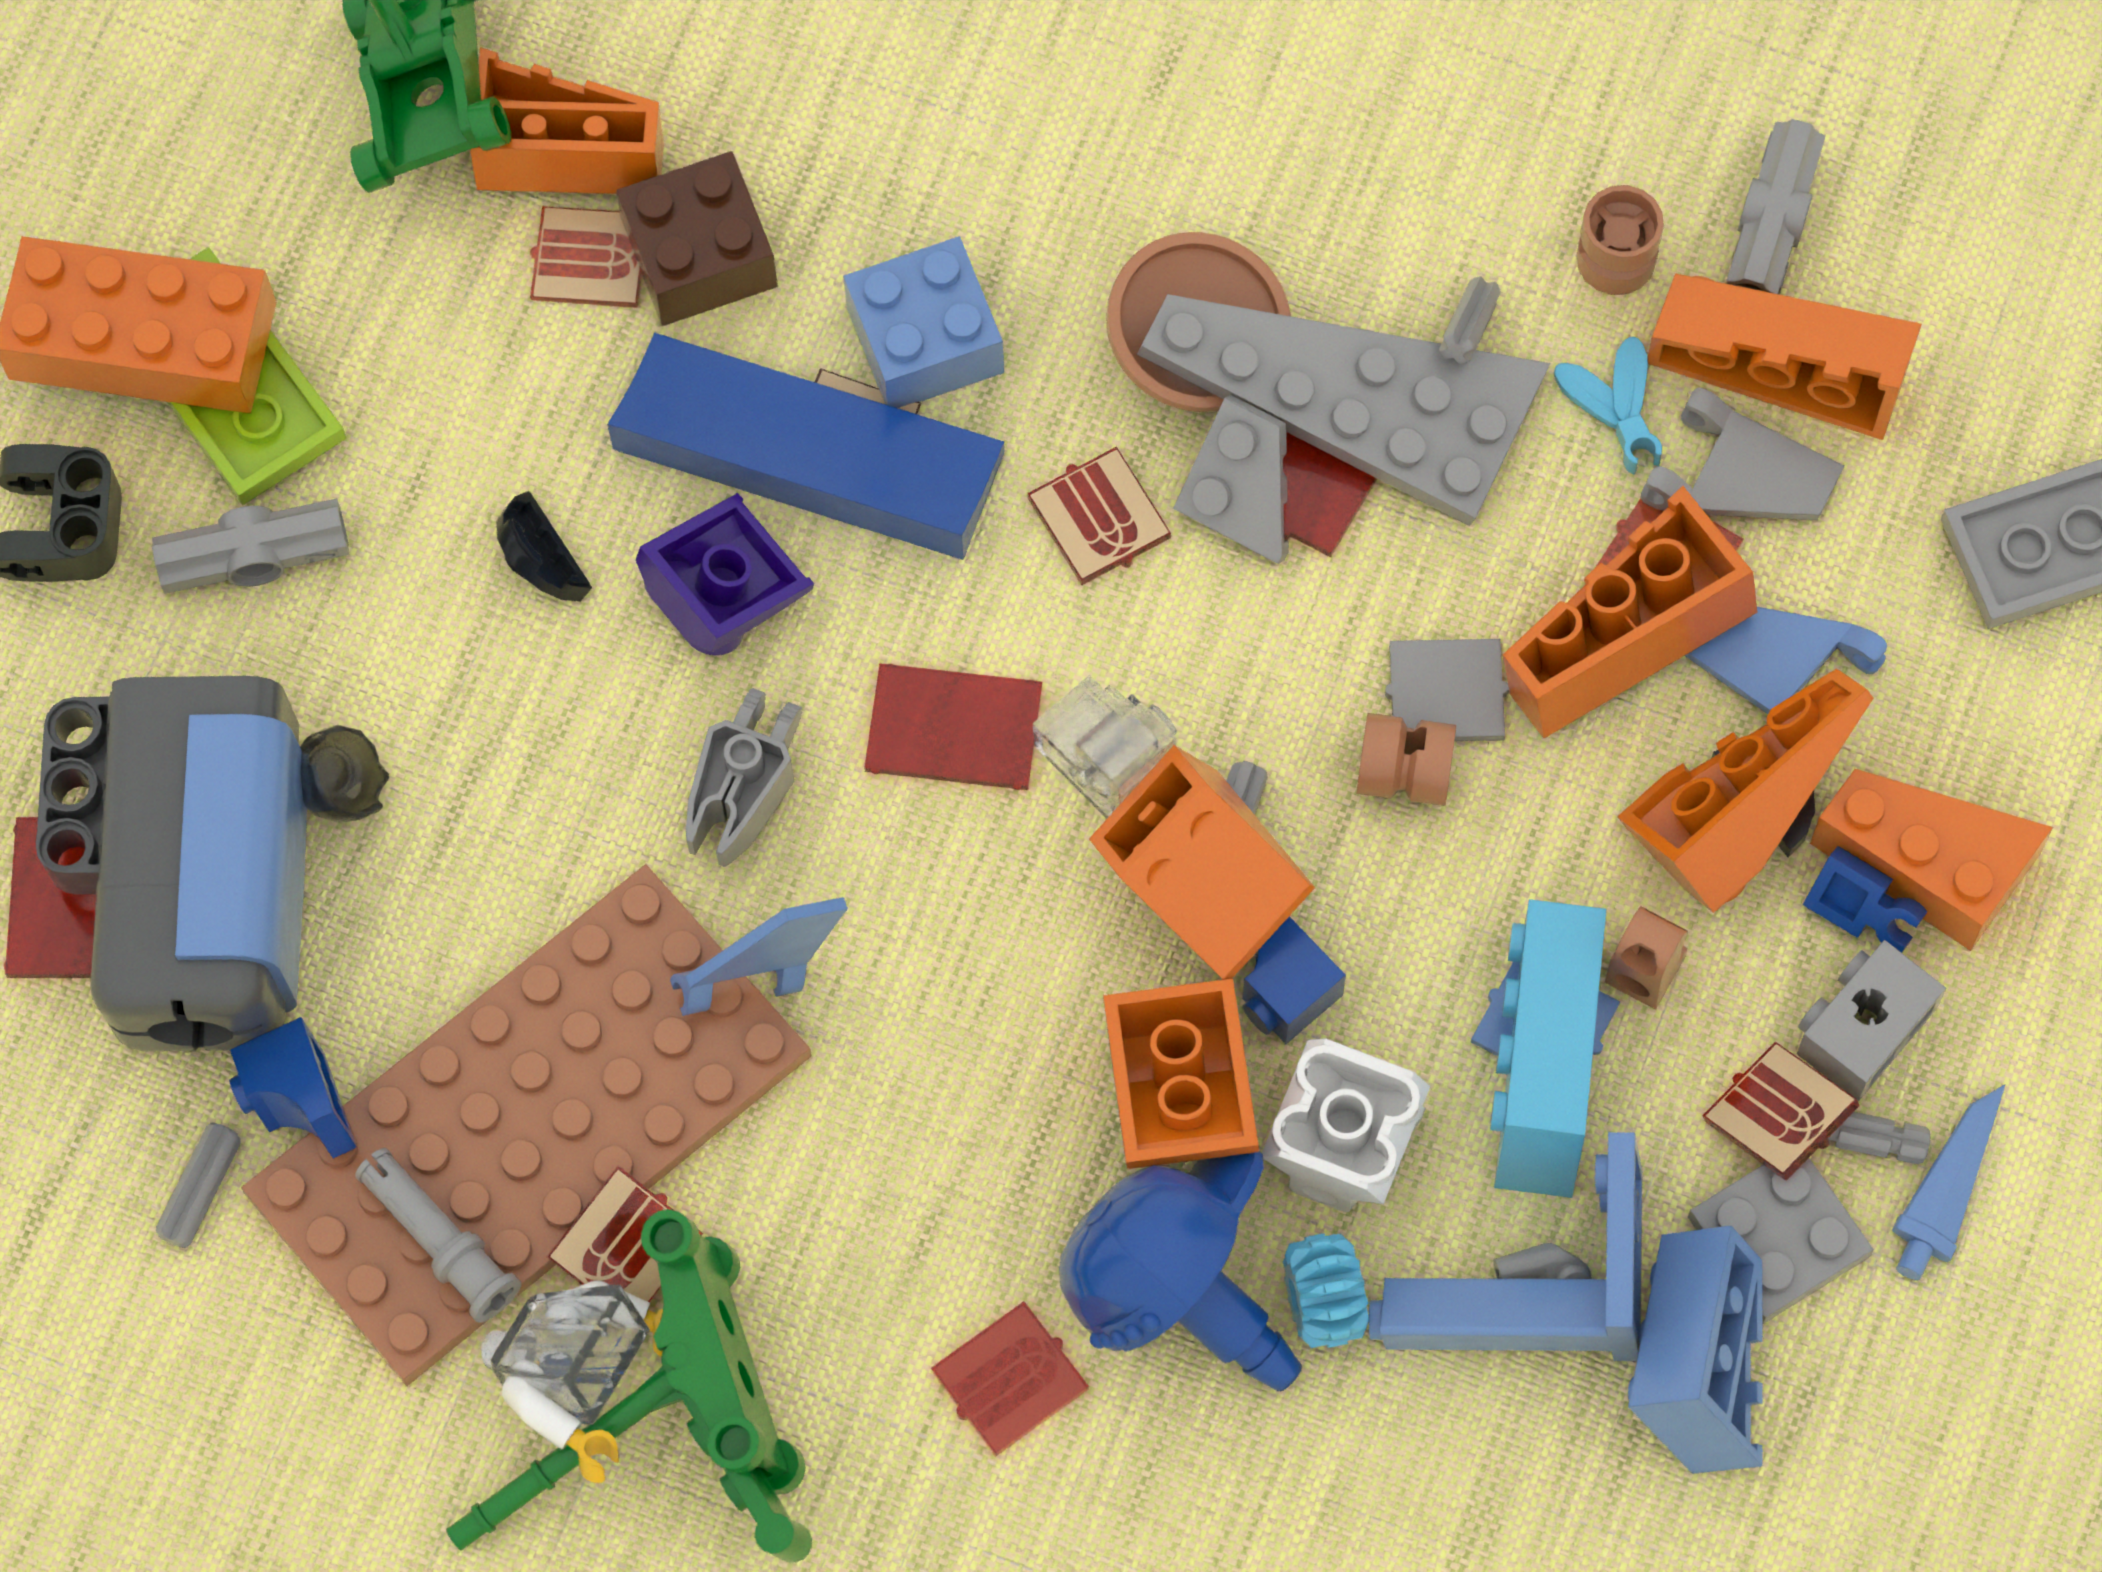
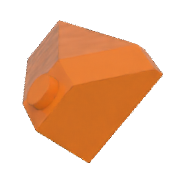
M1836 668L1773 707L1767 716V724L1741 738H1738L1732 732L1716 742L1720 753L1689 771L1684 763L1664 774L1617 817L1685 891L1714 913L1724 903L1736 898L1744 890L1746 884L1763 869L1874 698L1865 687Z

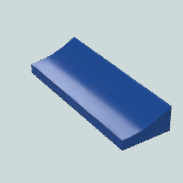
M655 332L626 394L607 424L613 450L964 560L1005 452L1004 441Z

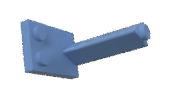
M1608 1132V1154H1596L1595 1159L1596 1194H1599L1600 1212L1607 1213L1606 1279L1385 1278L1383 1300H1370L1369 1304L1370 1340H1383L1386 1350L1612 1351L1614 1361H1637L1640 1349L1639 1330L1641 1325L1643 1170L1635 1132Z

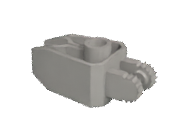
M754 688L750 689L733 722L724 720L708 728L688 799L686 840L689 853L692 855H696L711 827L716 823L726 822L728 818L716 850L718 864L723 867L732 863L753 844L794 783L788 748L799 725L803 708L790 702L786 703L777 717L770 737L756 732L754 728L763 714L766 694Z

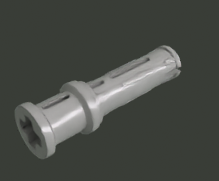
M382 1148L372 1153L371 1156L378 1163L376 1165L377 1168L386 1177H382L365 1159L355 1173L356 1179L372 1192L416 1242L432 1257L431 1268L433 1269V1275L441 1283L450 1282L471 1305L469 1314L476 1322H485L500 1313L518 1294L521 1288V1281L513 1273L504 1274L483 1251L485 1242L479 1235L472 1234L469 1231L462 1233L392 1157V1153L387 1148Z

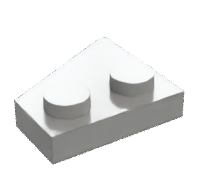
M1233 395L1225 397L1173 509L1277 564L1284 561L1289 552L1288 540H1284V504L1288 502L1287 477L1283 471V458L1287 453L1286 423Z

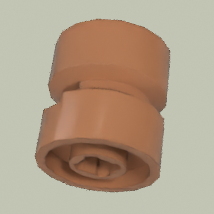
M1629 185L1611 186L1598 192L1587 204L1576 254L1577 265L1585 282L1597 291L1610 295L1629 294L1642 288L1652 277L1664 222L1663 213L1658 203L1643 189Z
M1367 713L1356 794L1392 799L1401 790L1406 792L1409 800L1412 802L1445 806L1456 725L1421 720L1413 729L1407 728L1402 717Z

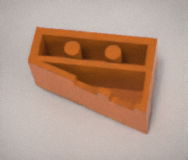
M480 47L479 77L481 100L492 96L500 102L509 121L511 142L489 151H483L480 146L470 149L477 190L617 194V189L662 174L664 141L659 102L587 80L584 86L553 77L552 69L537 64H533L531 69L499 60L498 52Z
M1854 769L1820 815L1810 844L1828 856L1839 846L1889 876L1893 881L1885 894L1894 899L1910 898L1919 902L1927 910L1923 920L1971 951L2040 856L2053 827Z

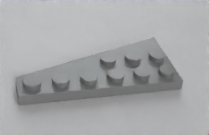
M1167 294L1137 355L1222 399L1233 395L1285 422L1286 432L1468 526L1476 519L1550 366V363L1479 350H1475L1469 362L1458 364L1454 358L1444 359L1439 350L1441 343Z

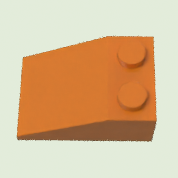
M1233 978L1103 995L1127 1169L1259 1152Z

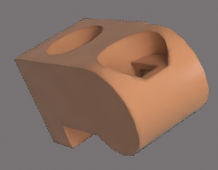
M1640 906L1610 959L1604 983L1656 1010L1686 957L1687 947L1683 945L1688 931Z

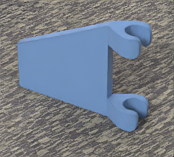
M1757 607L1758 613L1685 655L1759 709L1769 714L1773 707L1801 691L1837 648L1862 672L1874 674L1885 662L1886 656L1884 653L1887 649V643L1875 632L1854 624Z
M844 897L785 908L697 969L673 974L670 979L673 990L682 989L684 1004L680 1008L682 1016L709 1010L712 1001L713 983L776 971L777 987L773 989L776 997L802 991L805 983L807 963L848 909Z

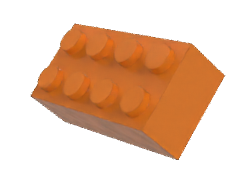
M22 236L0 321V363L9 380L251 414L277 301L266 271L263 269Z

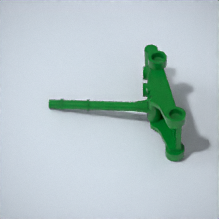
M343 0L342 8L346 23L353 37L357 40L358 51L362 55L360 56L361 67H359V77L369 105L373 134L372 140L355 145L350 150L354 173L361 187L366 192L372 193L391 186L397 175L480 146L483 151H489L511 142L509 121L500 102L492 96L481 100L474 1L479 0ZM434 85H444L443 93L436 102L429 106H416L417 99L425 89Z
M670 1209L658 1211L650 1216L644 1224L641 1241L646 1254L658 1263L664 1306L662 1319L653 1337L657 1349L663 1351L661 1358L663 1366L636 1391L582 1429V1431L588 1433L593 1430H604L609 1432L614 1438H617L651 1412L683 1401L693 1417L687 1422L688 1429L703 1452L710 1456L712 1461L726 1472L725 1475L720 1477V1483L727 1496L739 1511L743 1512L748 1508L757 1523L755 1528L757 1545L763 1551L788 1563L799 1562L809 1554L812 1548V1537L810 1531L804 1525L790 1519L777 1495L790 1493L799 1486L806 1471L805 1459L800 1450L785 1440L778 1439L729 1288L739 1275V1256L735 1249L721 1239L699 1235V1230L695 1223L679 1211ZM566 1445L563 1450L556 1448L540 1461L534 1460L530 1463L531 1467L481 1504L475 1503L471 1506L472 1511L448 1527L446 1532L451 1541L462 1551L485 1533L491 1534L494 1532L496 1525L544 1490L553 1489L556 1481L579 1465L578 1452Z

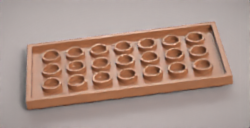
M647 864L642 866L343 1105L357 1148L332 1158L322 1141L314 1134L308 1133L241 1187L245 1196L406 1386L421 1376L485 1322L478 1323L469 1314L471 1305L450 1282H439L433 1275V1269L431 1268L432 1257L416 1242L372 1192L356 1179L355 1173L365 1159L382 1177H386L377 1168L376 1165L378 1163L371 1156L372 1153L379 1149L387 1148L392 1153V1157L462 1233L469 1231L481 1237L485 1242L483 1251L504 1274L513 1273L521 1281V1288L515 1296L516 1298L558 1264L550 1256L617 1170L621 1171L644 1191H647L812 1056L810 1047L746 976L713 983L712 1001L709 1010L682 1016L680 1008L684 1004L682 989L673 990L670 982L671 976L676 973L695 970L723 950ZM636 1187L611 1220L644 1192Z

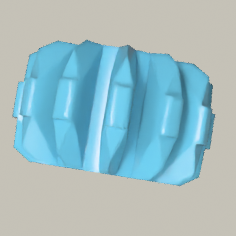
M1322 1233L1304 1237V1241L1290 1243L1283 1260L1285 1270L1284 1281L1288 1293L1287 1300L1290 1303L1292 1319L1296 1323L1298 1335L1311 1348L1327 1345V1348L1346 1345L1349 1340L1363 1338L1369 1322L1367 1312L1369 1302L1365 1294V1280L1362 1278L1360 1260L1355 1256L1354 1246L1341 1233L1325 1236Z

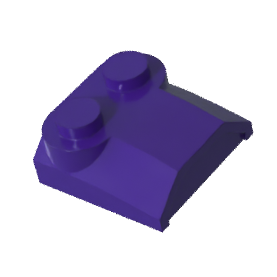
M739 493L640 546L635 560L643 578L645 589L651 599L694 649L708 655L717 656L732 652L740 645L746 632L765 622L812 591L814 582L802 574L743 504L744 499Z

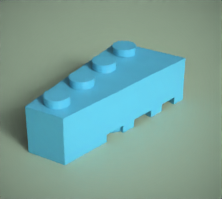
M1529 899L1525 924L1512 923L1508 961L1519 962L1520 965L1518 979L1506 978L1502 1017L1513 1018L1512 1035H1500L1496 1073L1507 1074L1505 1092H1494L1490 1130L1500 1131L1494 1188L1569 1198L1573 1196L1586 1131L1607 909Z

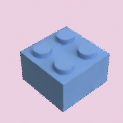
M960 236L843 276L846 307L886 405L899 408L1004 373L1003 340Z

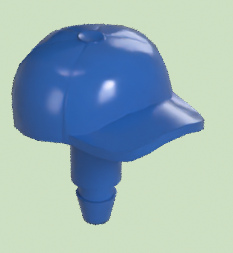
M1260 1151L1197 1160L1189 1174L1179 1169L1156 1165L1143 1168L1126 1176L1114 1185L1095 1204V1207L1079 1221L1060 1257V1285L1074 1315L1082 1326L1091 1333L1090 1343L1093 1347L1097 1349L1107 1348L1113 1351L1124 1350L1127 1352L1151 1342L1170 1329L1175 1323L1179 1322L1223 1363L1235 1360L1242 1367V1371L1245 1374L1278 1392L1285 1390L1296 1380L1302 1370V1365L1279 1332H1274L1266 1325L1268 1313L1221 1271L1235 1242L1239 1216L1254 1192L1264 1169L1263 1154Z

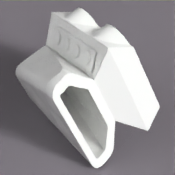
M1329 1039L1307 1040L1263 1148V1159L1290 1176L1289 1189L1334 1209L1349 1212L1357 1201L1384 1204L1411 1134L1422 1120L1426 1110L1423 1104L1431 1086L1411 1070Z

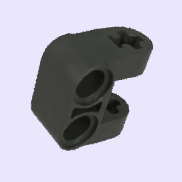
M17 444L7 446L1 450L0 486L2 488L23 495L53 496L50 531L15 530L0 533V577L14 581L56 582L70 580L87 581L98 579L107 574L113 567L117 556L122 495L120 485L105 454L90 447L53 444ZM86 479H102L99 485L91 491H76L79 484ZM82 536H97L92 545L85 549H70L74 541Z

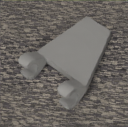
M1696 388L1681 414V421L1684 425L1696 431L1720 436L1693 489L1673 471L1658 466L1650 473L1641 492V499L1648 506L1664 511L1668 508L1667 500L1679 488L1684 486L1707 515L1818 520L1844 465L1733 411L1711 391L1704 388Z

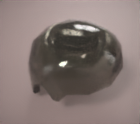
M332 725L311 734L304 740L300 746L302 750V794L305 806L314 816L336 823H346L363 819L379 812L383 808V803L379 801V796L383 786L389 780V774L379 762V755L375 745L361 730L342 725Z

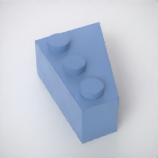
M1732 1226L1662 1234L1657 1261L1653 1264L1650 1273L1651 1292L1646 1317L1640 1325V1349L1635 1374L1630 1380L1628 1387V1407L1692 1474L1763 1467V1446L1751 1444V1405L1763 1404L1762 1383L1758 1381L1751 1382V1343L1762 1342V1259Z

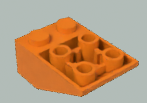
M1176 745L1171 747L1089 838L1120 879L1223 980L1232 979L1315 889L1314 885L1216 769Z

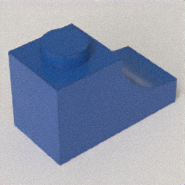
M1289 916L1255 953L1256 966L1244 978L1242 999L1246 1002L1243 1005V1010L1250 1021L1262 1033L1269 1035L1273 1031L1287 1044L1343 996L1346 975Z
M302 1017L230 1049L238 1073L237 1076L229 1079L233 1094L245 1114L255 1110L269 1133L281 1127L306 1130L322 1141L332 1158L357 1148L326 1055Z

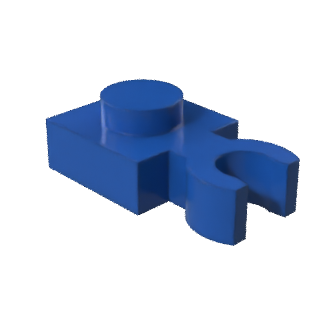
M1839 846L1836 847L1827 859L1803 903L1808 909L1856 938L1862 934L1867 925L1875 929L1881 943L1886 940L1901 953L1909 945L1913 937L1899 929L1895 919L1904 920L1909 925L1917 928L1927 914V910L1913 899H1894L1885 894L1893 879Z

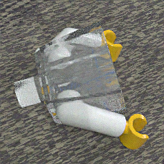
M591 1281L571 1290L535 1294L526 1301L508 1331L494 1330L489 1332L483 1340L481 1349L482 1360L485 1366L494 1372L503 1385L502 1396L505 1402L530 1428L558 1448L563 1450L568 1445L578 1452L579 1470L585 1479L593 1483L605 1481V1470L597 1460L590 1457L596 1454H604L612 1461L619 1463L618 1446L615 1438L609 1432L593 1430L585 1433L579 1428L581 1424L593 1425L649 1331L654 1336L663 1313V1308L657 1313L649 1310V1302L625 1292L621 1285H609L603 1281ZM653 1337V1338H652V1347H653L654 1351H655L660 1357H662V1352H663V1351H660V1350L657 1349L656 1344H655V1340H654V1337Z

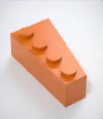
M1675 273L1652 335L1647 361L1650 365L1883 440L1922 323L1720 283L1702 276L1691 277Z
M1684 486L1679 488L1667 500L1668 508L1651 524L1645 520L1628 536L1629 544L1607 565L1602 562L1597 565L1584 578L1585 585L1568 602L1559 601L1503 654L1510 695L1543 738L1555 733L1758 613L1753 571Z

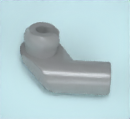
M1553 1243L1540 1244L1493 1259L1497 1279H1592L1591 1271L1587 1264Z

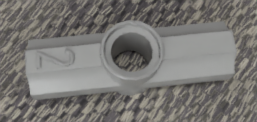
M1795 119L1787 122H1775L1762 159L1763 164L1758 179H1752L1738 227L1741 235L1726 284L1780 294L1792 247L1797 248L1813 196L1809 191L1826 137L1819 133L1813 124Z
M338 499L275 512L264 506L239 507L224 513L218 519V524L152 538L155 566L164 594L223 581H230L237 586L251 587L263 585L278 579L284 573V568L349 555V544Z

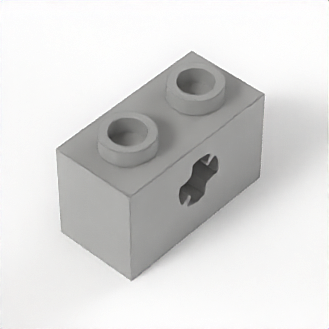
M1886 940L1879 945L1871 956L1861 950L1838 978V981L1844 985L1839 994L1831 1003L1821 997L1810 1008L1798 1025V1028L1804 1032L1797 1055L1857 1102H1859L1936 1011L1946 990L1945 986ZM1864 1009L1873 1012L1877 1018L1875 1022L1871 1018L1868 1025H1865L1855 1018L1856 1013L1858 1012V1015L1862 1016Z

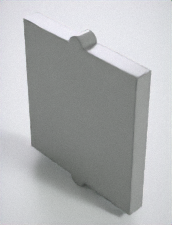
M1500 639L1390 641L1391 684L1386 686L1385 696L1387 699L1392 700V716L1402 717L1407 728L1413 729L1421 720L1456 725L1455 741H1499L1505 739L1503 697L1507 696L1509 687L1508 683L1502 681Z

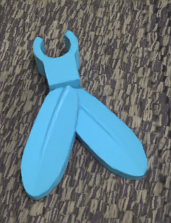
M1628 337L1623 341L1616 353L1612 389L1593 373L1579 365L1560 363L1555 367L1554 376L1560 390L1572 402L1602 423L1616 429L1617 438L1624 452L1623 464L1628 472L1635 475L1638 458L1632 452L1638 449L1648 450L1654 457L1653 465L1659 466L1662 445L1659 439L1649 432L1641 416L1648 369L1647 353L1639 338Z

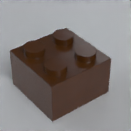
M733 151L616 190L622 222L662 326L778 287L774 254Z

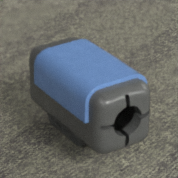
M258 676L122 678L112 682V692H110L109 697H72L63 699L53 705L46 715L43 732L36 836L37 856L56 887L65 893L96 894L91 968L92 999L118 1041L128 1048L144 1052L196 1051L198 1047H204L207 1051H230L234 1047L282 1026L285 1021V1012H290L297 1006L305 880L309 766L299 746L300 724L283 687L271 679ZM81 727L93 728L90 736L83 742L77 744L66 743L68 736L74 730ZM73 788H89L88 794L80 802L71 805L62 804L64 796ZM74 847L85 848L84 855L76 863L67 866L58 865L59 858L68 849Z

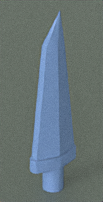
M2005 1085L1969 1105L1903 1214L1898 1216L1892 1231L1908 1242L1896 1267V1270L1901 1275L1912 1280H1920L1931 1256L1944 1262L1951 1261L1957 1248L1955 1243Z

